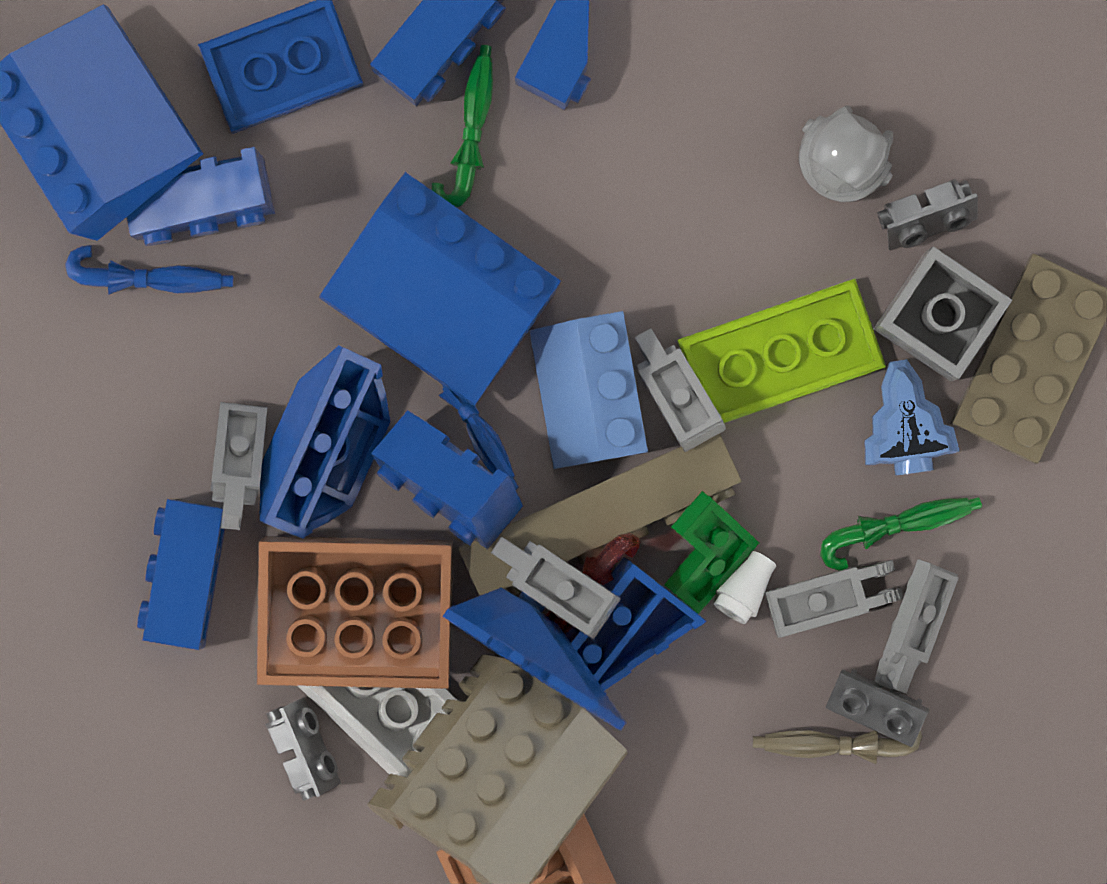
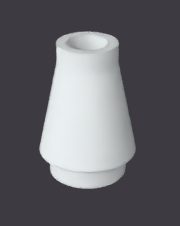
M752 551L749 558L716 591L718 598L714 606L733 620L746 624L751 616H757L776 564L763 554Z

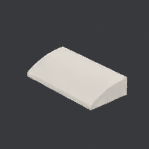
M298 686L389 775L391 773L408 777L412 771L402 760L403 756L408 750L417 751L413 747V743L436 713L446 714L441 709L446 700H457L446 689Z

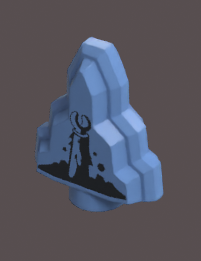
M908 360L889 362L881 385L883 406L872 416V435L864 440L865 465L894 464L895 476L934 470L932 458L960 451L954 428L944 425L939 407L925 399L922 380Z

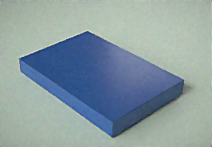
M315 0L198 44L232 134L364 85L332 0Z

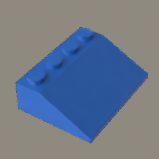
M104 4L11 52L0 61V124L70 234L98 241L203 155L202 150L109 7Z
M404 172L380 204L319 295V298L469 404L475 406L553 298L561 280Z

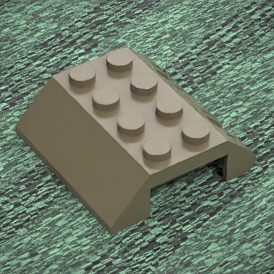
M481 655L470 669L472 676H465L459 683L463 692L469 696L465 702L454 699L446 700L441 708L446 714L436 713L413 743V747L417 751L408 750L402 758L406 766L412 771L409 776L404 777L390 773L384 781L389 790L379 788L367 805L374 813L397 829L401 830L404 826L403 824H405L469 867L476 882L479 884H533L627 756L628 751L580 705L544 684L506 658Z

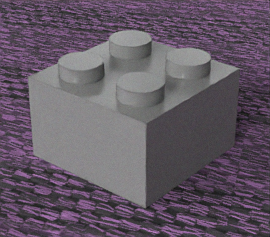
M933 246L925 251L873 329L951 382L960 379L1012 302V299Z

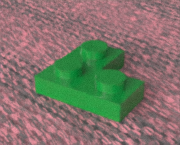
M703 491L671 526L695 549L664 584L698 614L715 596L716 591L760 543Z

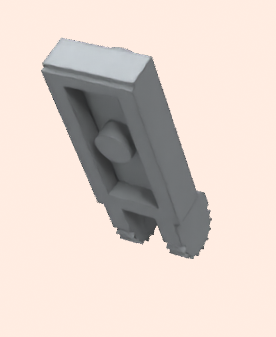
M893 560L883 561L859 569L854 566L766 591L765 597L777 638L869 613L870 608L903 599L901 588H888L879 591L877 594L865 597L861 580L871 577H882L894 571Z

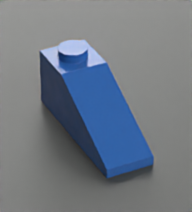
M589 0L555 1L515 76L516 85L563 110L567 108L570 100L579 103L591 80L590 77L584 75L588 62Z

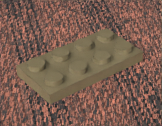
M1033 253L1030 255L1010 297L1012 302L1001 316L950 424L1033 464H1038L1107 320V288Z

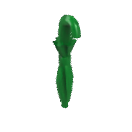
M480 45V52L473 65L464 95V122L466 127L463 129V143L450 162L451 165L457 166L454 190L452 193L446 194L444 192V184L432 182V191L455 207L463 206L470 197L475 172L484 168L478 143L481 141V128L485 123L492 102L493 68L491 58L492 46Z
M979 497L969 500L968 498L940 499L918 504L903 511L898 516L891 515L883 519L858 516L856 525L833 531L822 541L820 557L826 567L838 571L847 569L848 563L846 558L836 557L837 549L863 542L864 548L867 549L886 534L889 536L900 533V531L931 530L947 525L970 514L973 510L981 509V500Z

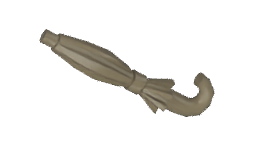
M811 730L784 731L765 734V737L753 736V748H764L765 751L801 758L831 756L839 753V755H851L852 753L873 764H877V757L907 756L918 750L922 733L920 730L913 747H910L892 738H878L877 731L875 730L853 739L851 736H839L837 738L830 734Z

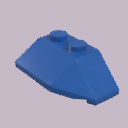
M338 345L298 380L262 460L260 521L303 539L313 533L314 529L330 522L352 508L374 460L371 453L383 440L391 422L387 396L381 378L383 376L381 364Z

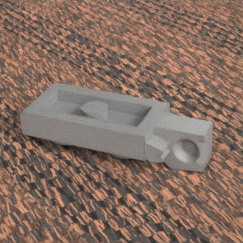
M651 328L637 335L635 339L646 359L637 365L640 377L684 452L725 431L726 426L680 348L676 349L675 345H672L664 350Z
M220 402L211 491H213L212 501L224 502L221 528L240 530L243 504L255 506L256 496L259 494L267 407Z
M501 537L491 552L512 567L506 576L513 582L512 585L593 639L621 599L539 544L537 546L531 541L522 550Z
M917 560L914 571L909 578L907 590L897 617L892 624L886 649L883 652V658L879 661L875 678L876 683L907 694L918 665L921 662L928 663L959 578L957 577L958 574L931 563Z

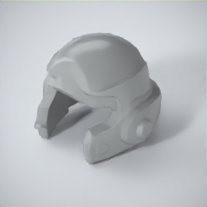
M849 105L838 109L827 118L820 115L816 119H809L802 129L804 136L799 150V166L805 180L819 194L838 202H856L864 199L880 186L885 187L893 177V174L890 172L892 164L888 161L890 147L893 142V132L886 130L882 134L870 121L864 117L852 114L853 111Z

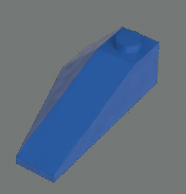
M501 587L446 610L442 617L499 656L506 658L621 731L626 724L560 626L542 613L546 607L523 591L517 597Z

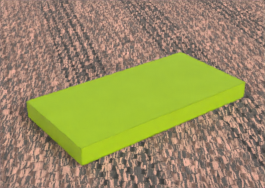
M855 278L677 340L680 350L724 423L886 367Z

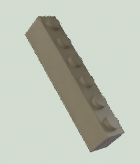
M719 433L687 452H684L682 447L674 449L507 525L488 549L475 540L471 545L465 544L458 549L480 596L501 587L516 595L520 593V590L512 585L513 582L506 577L512 567L491 553L501 537L522 550L525 549L529 541L537 546L539 544L565 562L578 557L582 565L606 554L603 545L620 537L623 544L626 545L650 534L646 525L664 518L666 525L675 523L701 491L705 492L717 503L736 495L732 486L742 482Z

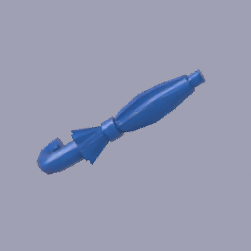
M92 245L81 246L71 251L65 263L69 278L80 285L108 287L109 295L131 286L135 288H147L149 286L156 290L177 294L196 293L221 289V287H233L234 282L233 275H222L219 272L187 266L162 267L150 271L147 269H135L133 271L110 260L108 268L82 267L81 261L92 257Z
M442 385L444 392L439 394V397L459 410L458 414L462 421L466 423L473 449L482 463L492 474L497 469L508 474L515 490H517L519 486L514 480L515 475L499 435L485 419L479 416L480 413L476 406H472Z

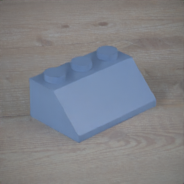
M623 311L575 319L529 330L553 468L558 469L647 453L648 449Z

